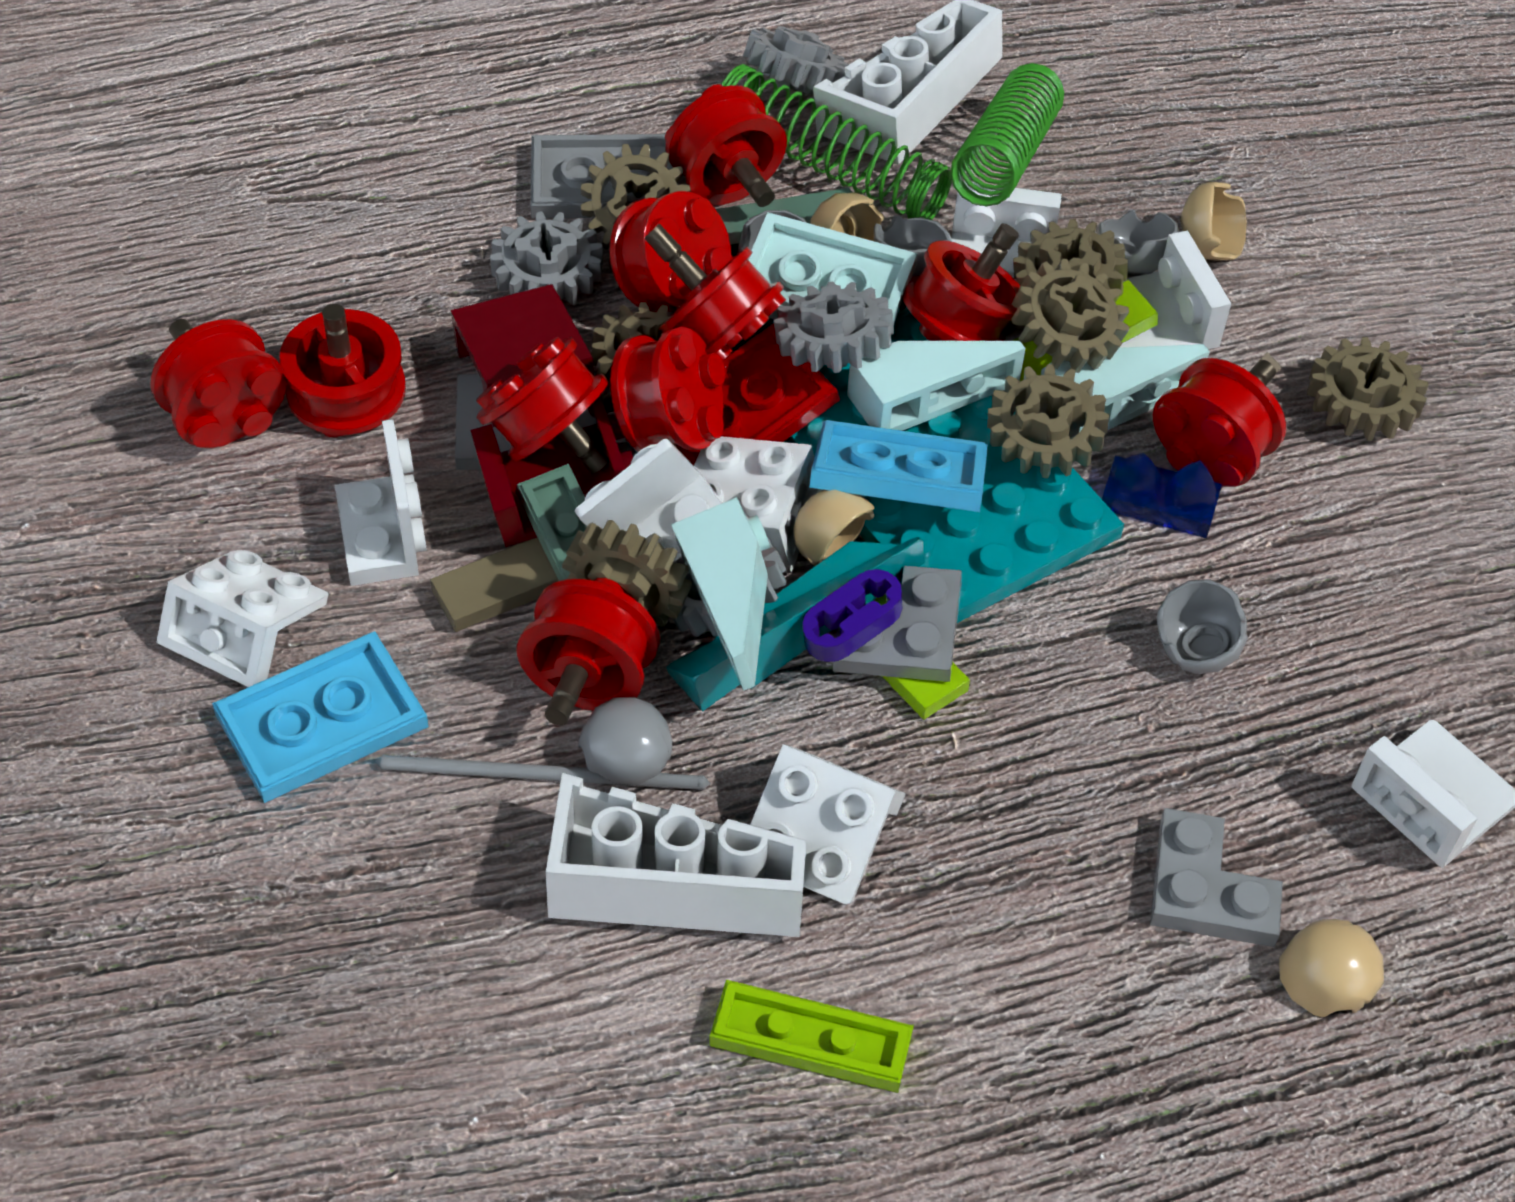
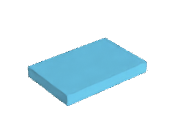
M826 420L823 421L811 469L809 488L829 491L834 489L850 494L980 512L988 444H985V442Z
M375 631L212 703L218 721L264 803L429 727L426 713Z

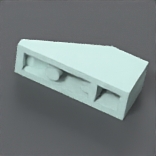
M896 341L891 343L890 348H880L879 359L874 360L863 357L862 367L859 369L850 364L847 396L869 426L903 431L991 396L995 390H1005V378L1009 375L1020 381L1026 348L1020 341Z
M1204 344L1119 348L1110 360L1106 358L1098 369L1094 370L1086 362L1081 371L1075 373L1074 382L1080 384L1085 380L1091 379L1094 382L1093 396H1105L1104 412L1109 414V430L1152 410L1157 400L1166 391L1178 387L1180 376L1185 369L1196 360L1208 358L1210 351ZM1063 361L1060 367L1055 369V375L1063 377L1065 372L1071 368L1070 362ZM1045 368L1042 369L1041 375H1044Z
M736 497L673 523L671 526L683 560L689 567L692 580L741 687L745 691L755 686L768 578L761 551L770 548V544L759 517L755 515L747 519Z

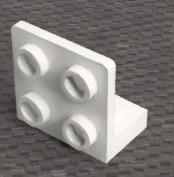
M964 181V183L966 184V186H967L970 190H972L973 192H975L976 194L982 195V196H986V197H992V196H989V195H984V194L978 193L977 191H975L974 189H972L971 187H969V186L967 185V183ZM972 182L973 184H975L976 186H978V187L981 188V189L988 190V191H995V190L983 188V187H981L980 185H978L977 183ZM1015 188L1010 197L1000 204L984 207L970 203L957 192L951 240L982 254L1002 223L1010 225L1019 233V236L1011 249L1007 250L1008 253L999 266L1014 278L1013 258L1018 257L1019 243H1031L1030 232L1035 229L1046 234L1049 232V222L1054 221L1057 224L1062 194Z
M1188 230L1169 234L1163 258L1159 260L1158 272L1127 278L1157 311L1158 325L1124 342L1120 348L1204 344L1208 350L1220 347L1231 302Z
M393 419L382 421L390 476L335 485L351 586L418 576L416 553L427 551L421 517L411 519L422 516L417 483L414 481L413 474L403 475L404 473L414 472L409 439L397 440Z
M723 436L715 439L709 447L700 450L694 467L703 475L723 503L737 497L747 519L755 515L759 517L767 538L772 546L776 547L787 571L784 573H792L800 552L795 544L793 529L798 511L812 495L822 491V489L809 488L814 461L812 446L808 444Z
M663 439L658 444H652L640 450L633 457L631 465L612 480L601 482L593 487L586 495L585 501L576 507L574 512L587 526L593 522L603 529L607 520H613L620 530L624 529L627 531L631 523L637 525L639 535L645 538L655 533L659 536L658 543L664 549L675 548L678 551L674 562L685 564L671 524L723 502L703 475L668 439Z
M233 550L168 581L156 643L250 687L268 678L278 631L325 606L329 593L311 585L310 580L303 575L283 572L262 562V558L253 552Z
M1429 720L1398 746L1385 736L1380 738L1367 749L1351 785V788L1441 868H1444L1515 808V789L1435 720Z
M783 744L750 825L807 840L803 887L842 904H851L888 814H898L906 793L798 748Z

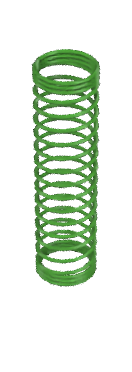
M1030 63L1020 65L1010 72L952 161L950 175L954 188L962 198L974 205L987 207L998 205L1010 197L1063 106L1065 94L1063 85L1054 71L1044 65ZM992 148L995 149L996 151H998L999 153H1001V154L1004 155V156L999 155L997 152H995L994 150H992ZM987 151H988L991 155H993L994 157H996L997 159H999V160H1001V161L1009 162V163H1004V162L997 161L996 159H994L993 157H991V156L987 153ZM984 157H985L987 160H989L990 162H992L993 164H995L996 166L1005 167V168H1008V169H1003V168L995 167V166H993L992 164H990L989 162H987V161L984 159ZM981 163H982L983 165H985L986 167H988L989 169H991L992 171L1000 172V173H1004V174H998V173L991 172V171H989L988 169H986L985 167H983V166L981 165ZM970 168L973 170V172L975 173V175H977L978 177H980V178H981L982 180H984L985 182L993 183V184H997V185L995 186V185L986 184V183L982 182L981 180H979L978 178H976V177L974 176V174L972 173V171L970 170ZM978 169L981 170L982 172H984L985 174H987V175L990 176V177L999 178V179H1001V180L988 178V177H986L984 174H982L981 172H979ZM962 177H963V179L965 180V182L967 183V185H968L969 187H971L972 189H974L975 191H977V192L980 193V194L989 195V196H992V197H986V196H982V195L976 194L975 192H973L972 190H970V189L966 186V184H965L964 181L962 180ZM971 180L974 181L975 183H977L978 185H980V186L983 187V188L991 189V190H995V191H988V190L981 189V188H979L978 186H976L975 184H973V183L971 182Z
M745 64L734 67L722 81L721 85L724 87L737 85L739 80L747 74V80L743 86L752 89L760 98L766 85L772 83L773 93L765 105L766 115L769 114L773 107L777 94L781 90H786V99L776 117L779 123L786 113L789 102L795 96L799 97L798 108L790 121L788 129L785 131L787 137L785 153H787L789 159L794 161L800 160L802 166L807 168L813 166L816 173H826L828 179L832 181L839 179L843 187L848 188L852 186L855 193H866L867 197L874 201L879 200L882 207L889 208L893 206L896 214L902 215L906 213L908 219L922 217L932 220L942 208L952 184L950 167L940 162H935V159H929L922 165L923 158L921 152H916L909 157L908 146L903 145L896 149L895 140L892 138L882 143L881 132L877 131L869 136L867 125H862L856 129L853 118L843 122L841 112L836 111L830 115L828 106L822 105L816 108L815 99L813 98L803 102L801 92L797 91L790 95L789 86L783 85L777 88L775 79L771 78L764 81L763 73L757 72ZM808 103H812L811 115L804 126L802 134L789 147L791 132L799 119L802 109ZM823 109L825 110L824 122L814 142L803 153L805 136L815 116ZM838 116L837 129L830 144L822 155L816 159L818 144L828 123L833 117ZM848 123H851V133L844 149L834 163L829 166L831 152L840 132ZM861 130H865L864 140L858 154L850 166L842 173L844 160L851 143ZM877 136L878 143L874 155L867 168L856 179L861 157L871 140ZM891 143L890 155L883 170L869 186L871 174L879 155L886 145ZM799 145V156L792 155L790 151ZM905 150L904 160L893 182L883 192L885 179L892 163L898 154ZM812 151V162H805L803 158ZM918 157L917 168L910 183L897 198L899 185L904 173L914 158ZM825 158V169H819L816 164ZM839 163L838 176L831 175L830 171ZM853 169L852 182H844L843 177ZM866 176L865 189H858L856 184ZM939 176L936 188L931 196V199L929 200L925 208L920 212L923 200L930 186L932 185L934 180ZM880 182L879 196L874 197L869 191ZM894 188L892 203L884 202L883 198ZM908 194L906 209L903 211L899 210L896 205Z

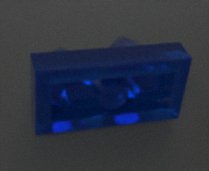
M1144 452L1128 458L1115 455L1102 500L1115 514L1207 538L1222 484L1213 481L1210 472L1201 460L1190 463L1176 472L1155 466Z

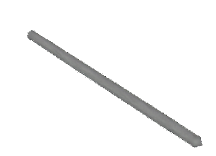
M382 755L375 761L381 770L561 781L562 773L583 778V783L623 785L614 784L599 774L590 772L588 768L388 755ZM659 773L657 776L639 785L626 786L704 790L711 783L704 775Z

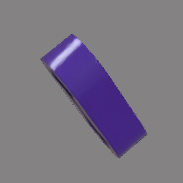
M880 569L867 570L858 574L815 604L805 614L802 622L804 643L809 654L817 660L824 662L839 661L848 657L893 625L899 619L903 609L902 590L898 579L888 571ZM871 593L874 597L880 598L886 594V604L880 605L876 601L866 604L865 596ZM824 625L830 630L840 627V636L834 638L827 633L820 637L819 628Z

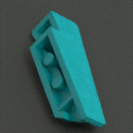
M916 537L902 544L850 541L777 593L778 599L776 602L764 603L755 686L806 650L802 622L805 614L815 604L858 574L867 570L880 569L888 571L898 581L902 580L904 566L920 567L925 563L923 540ZM871 593L866 595V604L876 599V597ZM825 625L820 627V637L832 630L828 629ZM719 636L714 641L666 666L668 674L702 712L740 685Z

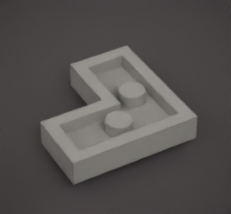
M904 566L901 586L903 609L899 619L848 657L832 662L833 672L950 682L962 585V570ZM840 627L837 628L836 638L840 636Z
M1164 808L1159 827L1150 925L1275 947L1280 935L1283 881L1221 871L1225 818Z

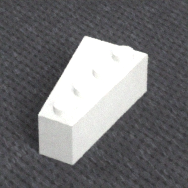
M954 0L916 23V32L912 35L900 38L895 36L882 44V53L868 62L859 58L846 66L845 76L833 83L825 79L813 86L816 108L827 105L830 115L836 111L841 112L843 122L853 118L856 129L862 125H867L869 136L874 132H881L882 143L892 138L895 140L896 149L906 145L910 153L1002 58V10L974 0ZM823 109L815 116L817 134L825 118V110ZM838 116L833 117L828 123L823 134L824 137L832 139L837 129ZM848 123L842 129L837 142L846 145L851 133V123ZM861 130L857 134L850 147L860 150L865 130ZM877 136L868 144L864 151L865 153L874 155L878 143ZM891 143L886 145L878 158L888 160L892 147ZM905 150L898 154L893 162L894 164L899 165L904 160Z
M562 773L546 867L548 918L800 937L807 840L728 819L723 825L697 817L695 809L672 803L669 810L636 801V793L616 787H612L609 793L584 787L583 778Z

